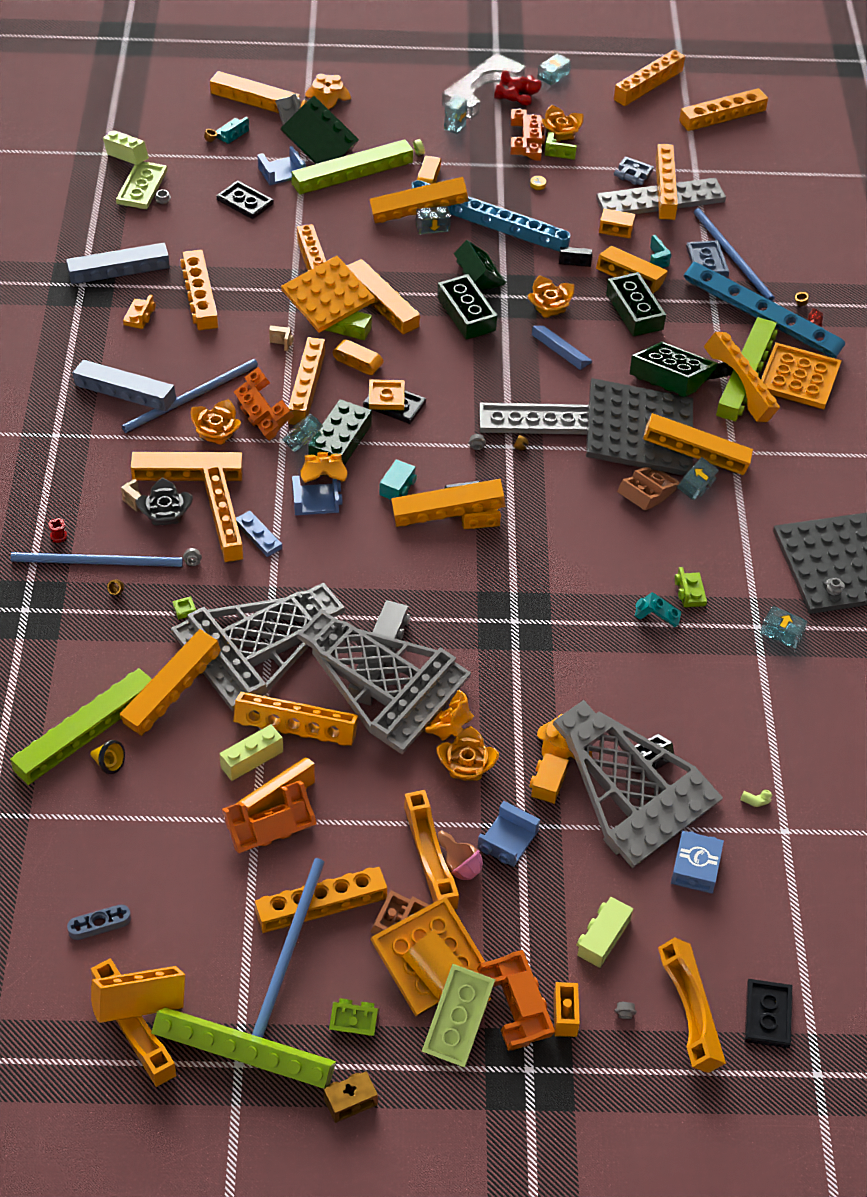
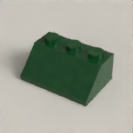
M466 240L453 253L457 258V264L463 268L462 272L464 275L468 274L475 285L481 290L506 284V281L488 253L472 242Z

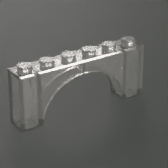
M496 53L442 93V106L460 115L466 111L465 117L471 120L480 113V100L472 92L484 84L500 82L503 70H507L511 77L521 78L525 76V66Z

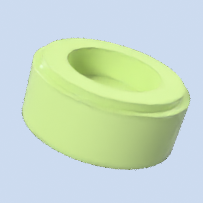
M420 139L415 140L413 147L416 154L419 156L425 154L422 141Z

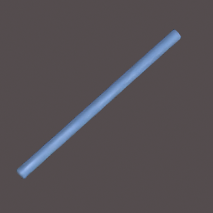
M700 208L695 209L694 215L715 240H718L720 246L762 296L773 301L775 299L774 295Z
M252 359L177 397L166 412L153 409L123 424L122 429L127 433L258 367V363L255 359Z
M11 552V562L183 567V557Z
M315 858L252 1035L261 1038L264 1036L325 863L322 859Z

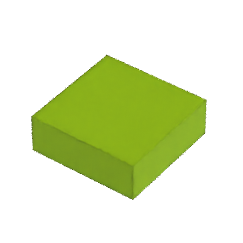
M191 596L172 601L178 620L186 618L188 614L196 611Z

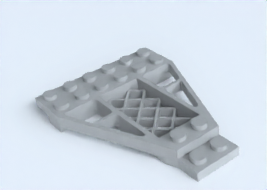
M322 583L307 591L296 592L286 598L209 610L202 607L188 614V620L172 627L171 633L182 647L199 629L218 640L221 651L218 657L207 665L203 674L229 708L234 711L235 700L240 692L260 696L267 694L309 646L304 642L302 643L297 638V634L321 609L336 617L345 612V607L325 583ZM289 609L293 610V614L283 613ZM258 611L248 617H246V615L244 614L248 612ZM237 614L241 620L222 629L214 618ZM277 618L276 622H269L267 620ZM281 619H284V620H291V621H290V624L288 625V624H282V623H280V620H281ZM294 621L303 622V627L294 626ZM255 626H260L259 631L251 630V628ZM264 627L274 629L273 633L263 632ZM277 630H285V631H287V635L276 634V633H277ZM239 634L244 635L243 639L233 638ZM247 636L257 637L256 641L246 639ZM266 638L271 639L270 644L262 643L260 639ZM302 643L285 662L278 656V654ZM244 646L254 648L253 652L243 651ZM268 659H273L280 668L265 683L253 667Z
M322 609L297 634L299 640L313 648L312 654L356 715H358V718L369 733L401 754L407 750L471 676L470 671L455 662V656L441 647L435 650L357 629L348 622L337 620ZM349 641H355L360 646H350ZM383 645L398 648L400 650L395 654ZM370 651L376 656L366 657V652ZM406 651L431 658L421 669H418L401 656ZM362 652V657L352 658V653ZM348 653L349 658L338 659V654ZM382 662H387L390 665H392V667L383 668ZM364 663L365 669L354 668V664ZM368 663H378L379 668H368ZM394 673L395 679H385L384 674ZM398 673H404L409 678H399ZM380 674L381 680H371L370 675ZM338 675L362 691L354 698ZM400 684H406L401 690ZM386 685H396L397 690L387 691ZM366 695H370L386 706L373 722L369 720L358 704Z
M585 700L553 722L554 727L566 739L569 750L574 754L602 829L603 840L616 856L620 853L632 868L723 799L695 766L600 711L595 713ZM628 738L656 753L657 756L651 760H646ZM600 740V746H599V747H598V746H592L594 743H596L597 741ZM604 740L614 742V748H604ZM589 751L599 752V760L592 759ZM603 753L613 755V762L603 761ZM617 756L627 757V765L617 763ZM663 757L688 773L672 785H669L652 765ZM631 760L634 762L636 766L631 765ZM602 766L612 768V775L605 774ZM617 769L627 770L626 778L616 776ZM631 771L640 772V780L631 779ZM589 773L606 791L600 798L597 797ZM616 782L626 783V791L619 790L616 787ZM630 784L640 786V793L630 792ZM644 787L654 788V796L644 794ZM609 796L628 817L613 829L609 828L600 805ZM630 798L639 799V807L633 806L629 802ZM644 800H648L649 802L644 805Z

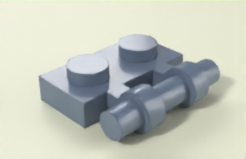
M625 156L619 164L618 170H615L614 176L619 177L623 181H631L634 185L639 184L643 186L644 179L647 180L651 175L654 166Z

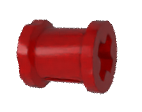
M61 518L50 520L48 523L51 531L50 539L55 543L64 542L67 539V532L64 530V520Z

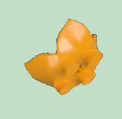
M318 74L313 85L305 93L307 98L315 96L328 110L336 105L338 98L342 101L351 99L350 93L343 85L339 75Z
M551 105L547 109L545 119H542L541 123L544 125L546 133L553 132L554 139H557L556 142H560L561 140L574 139L575 134L583 124L584 116L580 113H571L569 116H565L560 108Z
M539 275L533 283V294L529 293L528 299L543 317L564 313L566 307L569 306V302L574 295V284L561 283L556 287L550 279Z
M229 399L218 402L212 410H208L203 406L191 407V420L196 427V432L200 438L207 441L215 442L219 445L224 444L233 435V432L241 426V421L235 419V407Z
M318 452L317 456L305 455V463L300 470L304 483L315 480L320 475H329V477L341 481L346 480L347 470L342 462L341 454H331L330 456L328 452Z
M458 690L452 698L449 708L445 711L441 710L425 728V732L439 736L442 741L451 734L453 736L460 734L463 731L462 726L474 717L469 709L466 694Z
M557 718L538 729L537 736L540 740H543L541 749L543 757L547 753L566 760L569 757L575 759L574 754L569 750L566 739L553 725L554 720Z
M472 726L463 729L456 736L452 744L444 742L436 748L439 760L449 770L450 776L461 780H480L482 775L491 769L499 758L498 751L493 747H485L481 734Z

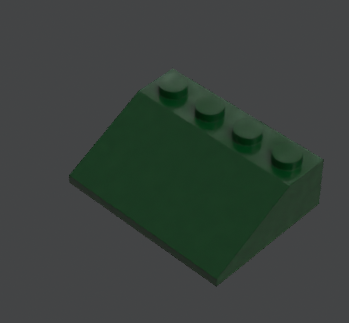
M315 96L308 100L280 128L315 164L346 156L359 141Z
M661 341L632 355L629 374L639 380L648 381L652 385L663 387L667 391L678 393L679 396L687 397L699 389L717 368L718 363Z

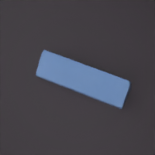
M533 326L532 336L579 370L592 363L590 358L545 326Z

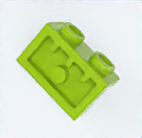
M679 567L678 574H675V585L679 587L678 597L679 600H682L683 607L706 606L707 599L700 572L684 573L683 567Z
M339 998V1003L333 1002L329 1030L375 1036L377 1015L379 1013V1009L374 1008L375 1003L361 1002V1006L352 1005L353 1000Z

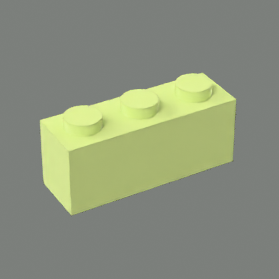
M111 131L103 137L107 155L135 165L149 158L145 142L117 131Z
M270 724L219 753L221 769L231 781L239 778L283 752V737Z
M610 897L607 903L603 902L598 910V917L591 919L587 927L588 932L586 935L582 934L577 942L579 947L577 956L601 968L630 923L633 914V908L613 897Z

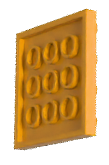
M338 255L281 286L284 294L318 333L375 302L374 295Z
M775 342L761 381L767 386L771 395L825 409L842 360Z
M446 896L379 932L370 939L415 1017L437 1005L439 1000L402 956L431 930L438 934L466 969L478 973V966L480 963L485 962Z

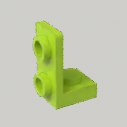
M548 132L545 156L574 160L577 146L557 143V139H554V133Z

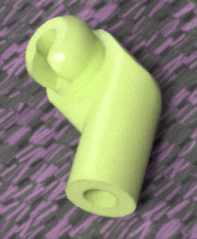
M763 790L760 795L755 796L744 791L740 800L754 807H760L771 802L772 793L769 790Z

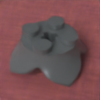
M161 478L151 488L150 496L142 495L135 502L140 511L148 516L153 525H169L181 522V517L190 507L193 496L188 492L179 494L172 482Z

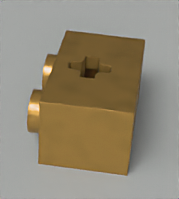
M366 1071L361 1074H352L342 1082L329 1084L324 1089V1101L334 1122L337 1123L377 1106L378 1094Z

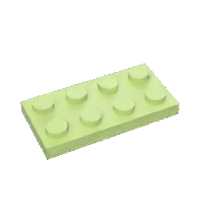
M149 162L134 165L116 198V203L148 209L167 172V166Z
M452 964L422 1052L466 1067L496 979Z

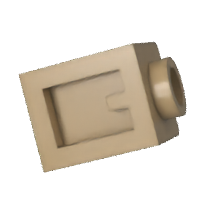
M270 325V343L284 344V351H288L289 346L293 345L294 336L291 335V328Z
M134 479L122 486L121 492L122 500L137 512L140 509L137 507L135 500L141 494L139 493L138 481Z

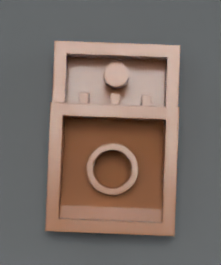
M645 467L635 470L632 477L622 479L617 492L646 511L663 502L680 487L681 483L665 472Z
M390 890L370 932L376 935L429 906V904L413 896L411 899H408Z

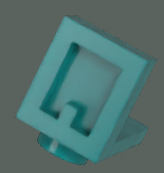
M652 235L650 248L655 254L651 255L650 263L661 268L668 267L671 252L656 235Z

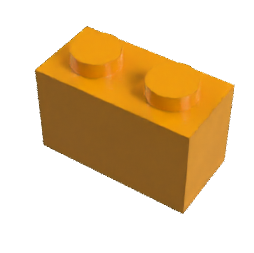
M603 209L599 233L631 238L635 214Z
M545 753L543 760H539L535 770L537 775L532 776L529 787L532 788L531 797L555 804L567 773L569 760Z
M556 982L553 995L555 1036L577 1037L580 1024L578 983Z

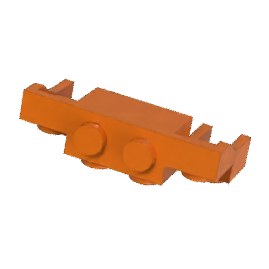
M511 109V126H523L522 137H511L510 155H523L532 160L541 161L542 145L545 142V127L542 126L541 116L527 115V110Z
M257 367L244 377L247 382L237 388L234 393L242 404L240 406L241 410L245 415H250L248 417L250 423L253 426L257 425L263 435L270 441L294 415L283 400L279 401L272 408L259 392L270 382L260 368Z
M297 781L281 787L285 803L248 816L246 805L242 802L222 809L227 829L230 830L234 848L238 853L257 846H267L273 840L288 838L292 833L317 824L303 782Z
M524 951L512 952L504 957L480 963L477 968L478 973L496 979L493 987L501 985L515 1020L513 1023L504 1025L501 1029L508 1051L526 1047L531 1042L552 1037L555 1029L547 1012V1003L541 997L538 980L532 974Z

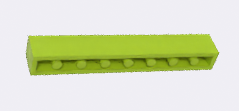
M404 139L291 171L292 185L300 195L413 163V149Z
M757 317L741 352L749 361L752 369L757 373L762 371L763 360H767L769 353L767 350H771L773 340L776 339L778 330H776L777 322ZM733 370L719 401L716 416L736 422L738 416L743 415L745 409L743 405H747V396L739 375Z
M140 668L129 673L124 679L113 684L110 689L98 695L89 704L82 706L72 716L65 718L55 728L48 730L38 740H34L28 747L17 752L10 759L13 771L27 785H30L121 719L120 713L152 679Z
M166 1007L157 1011L151 1034L323 1089L330 1084L336 1064L334 1060Z

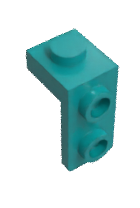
M651 592L646 597L640 598L637 601L634 616L641 620L653 612L672 626L676 627L679 625L681 611L655 593Z

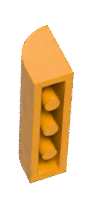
M613 246L599 254L596 269L613 277L639 272L652 293H655L661 287L668 273V270Z
M303 758L237 803L242 802L246 805L248 816L283 804L285 802L281 787L297 781L303 782L305 788L314 784L315 764L310 759Z
M434 930L426 934L402 956L438 1000L441 998L452 964L465 968Z
M176 966L92 979L91 1002L97 1021L101 1023L153 1014L165 1007L173 1010L181 1009L184 1006L185 974Z

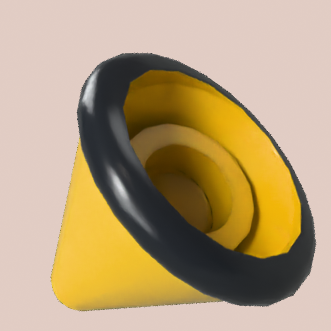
M110 740L90 753L91 757L106 774L118 772L125 761L124 746L117 740Z

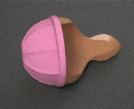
M439 831L438 842L447 851L446 865L451 875L461 880H470L479 874L483 865L480 851L469 843H457L452 835Z

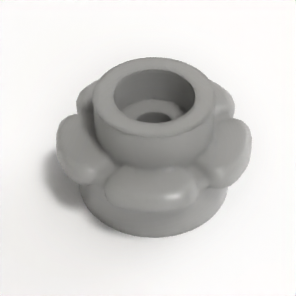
M159 190L156 192L155 199L160 204H166L171 199V196L167 190Z
M474 434L470 437L468 444L474 450H480L485 446L486 440L483 435Z
M190 548L184 553L183 559L187 565L196 566L200 564L202 556L197 549Z
M838 578L826 581L827 592L831 595H839L845 588V584Z
M618 1002L617 1009L614 1010L621 1019H632V1015L637 1013L635 1004L630 1002Z

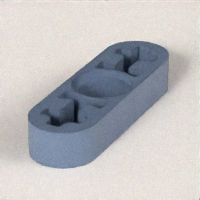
M116 905L72 918L67 924L69 936L74 940H81L125 927L131 921L130 910L125 905ZM122 913L124 918L120 919L118 914ZM98 918L105 920L102 926H95L93 922ZM79 926L81 930L76 931L75 927Z

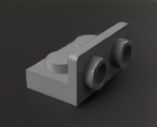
M296 93L290 97L275 101L283 125L301 106L300 98L297 97Z

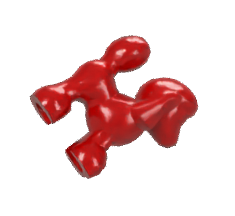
M503 70L500 77L501 81L497 83L494 98L507 99L511 102L517 101L521 105L527 106L532 102V97L529 95L538 93L542 83L532 75H528L527 78L524 76L521 78L511 77L507 70Z

